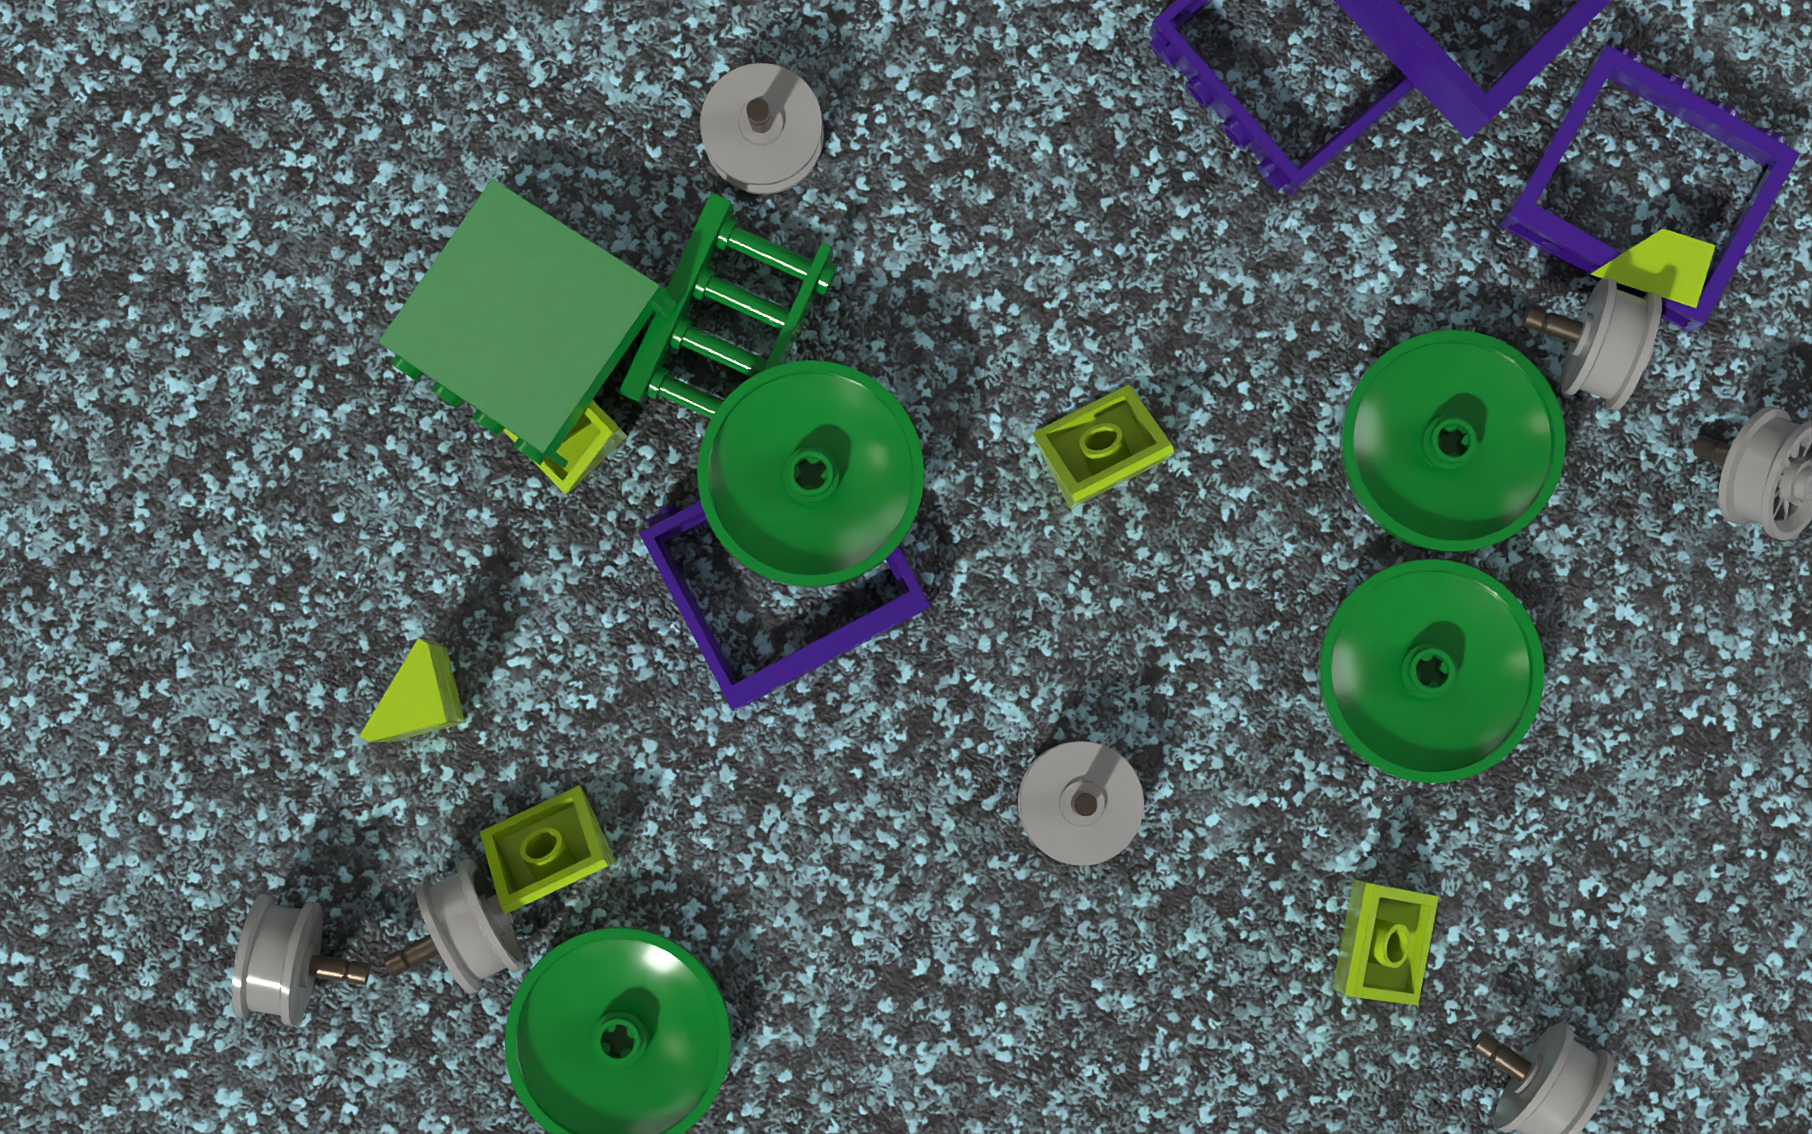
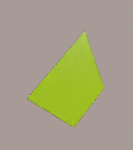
M1662 228L1600 267L1591 275L1600 278L1608 277L1614 279L1616 283L1647 293L1653 292L1663 298L1697 308L1716 245Z

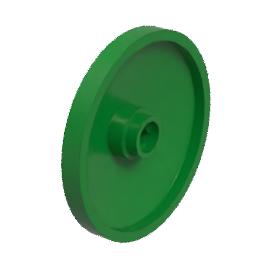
M1465 330L1433 331L1415 336L1394 346L1379 357L1358 380L1346 403L1341 421V462L1350 490L1359 505L1379 527L1390 535L1409 545L1429 551L1442 553L1474 551L1494 545L1513 536L1526 527L1547 504L1559 481L1564 464L1566 443L1564 420L1555 393L1540 370L1517 349L1501 340L1478 332Z
M816 360L794 361L768 368L752 376L730 393L719 406L710 420L700 446L697 469L698 490L704 513L713 532L732 556L744 566L769 580L797 587H825L850 581L871 571L888 558L901 544L916 518L921 503L924 486L923 454L918 435L908 414L898 400L879 382L854 368L838 363Z
M1439 559L1415 560L1394 565L1375 573L1356 586L1342 600L1326 626L1320 645L1317 667L1320 697L1331 725L1346 746L1360 759L1385 774L1399 779L1424 783H1446L1472 777L1494 766L1511 753L1528 732L1536 717L1541 703L1545 676L1544 657L1537 630L1518 599L1503 584L1490 575L1462 563Z
M634 927L600 928L574 936L561 943L542 957L526 975L513 998L505 1028L506 1063L510 1079L521 1103L535 1121L550 1134H684L709 1109L725 1079L731 1054V1022L726 1002L716 980L706 966L687 948L662 934Z

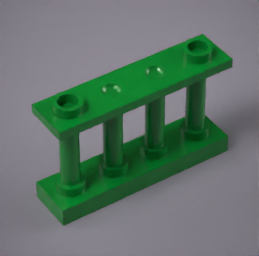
M711 193L666 289V292L678 302V305L667 321L654 315L618 392L624 400L643 409L649 397L657 400L661 396L711 419L724 400L669 376L670 370L663 366L672 347L680 350L684 346L750 377L768 368L784 364L816 293L825 296L834 280L838 266L831 263L833 259L832 246L822 242L814 260L808 259L737 227L738 221L732 218L734 215L732 202ZM730 247L804 280L791 310L715 277L716 271L709 267L717 249L726 251ZM705 297L711 298L781 330L768 360L693 327V320L686 316L694 299L703 300Z

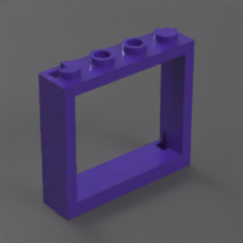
M1176 0L1153 20L1149 35L1153 39L1150 42V46L1156 56L1166 66L1172 67L1175 64L1188 79L1185 85L1195 101L1203 108L1212 106L1224 120L1221 127L1230 141L1239 149L1247 146L1261 162L1257 165V168L1265 181L1275 190L1283 188L1290 197L1417 89L1406 76H1403L1309 158L1296 167L1178 32L1183 25L1213 0Z
M1396 0L1334 1L1467 140L1489 123L1612 0H1576L1484 92Z
M1606 45L1592 59L1499 226L1598 282L1602 278L1591 275V273L1623 254L1536 205L1537 200L1607 78L1761 164L1767 170L1708 273L1697 308L1661 297V318L1689 333L1703 326L1800 153L1788 147L1787 139L1778 132L1762 127L1756 129L1740 120L1739 112L1730 105L1715 100L1708 102L1692 93V87L1682 78L1667 73L1660 75L1644 66V60L1637 53L1624 47L1612 48ZM1616 283L1617 290L1641 298L1647 294V292Z
M699 491L695 493L698 502L681 511L678 510L676 505L660 510L659 514L646 520L650 527L639 532L732 711L745 707L930 609L922 589L898 546L885 560L904 595L751 676L738 681L667 546V543L708 522L701 504Z

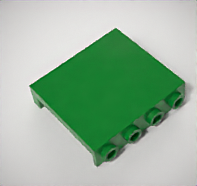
M491 179L378 342L396 354L390 364L418 382L421 376L425 374L436 381L430 391L456 409H459L464 401L476 408L477 410L471 419L491 433L500 437L504 429H507L516 435L518 439L512 447L540 466L545 458L548 457L565 468L569 461L556 451L651 314L653 313L662 320L667 321L678 305V302L653 280L496 180Z

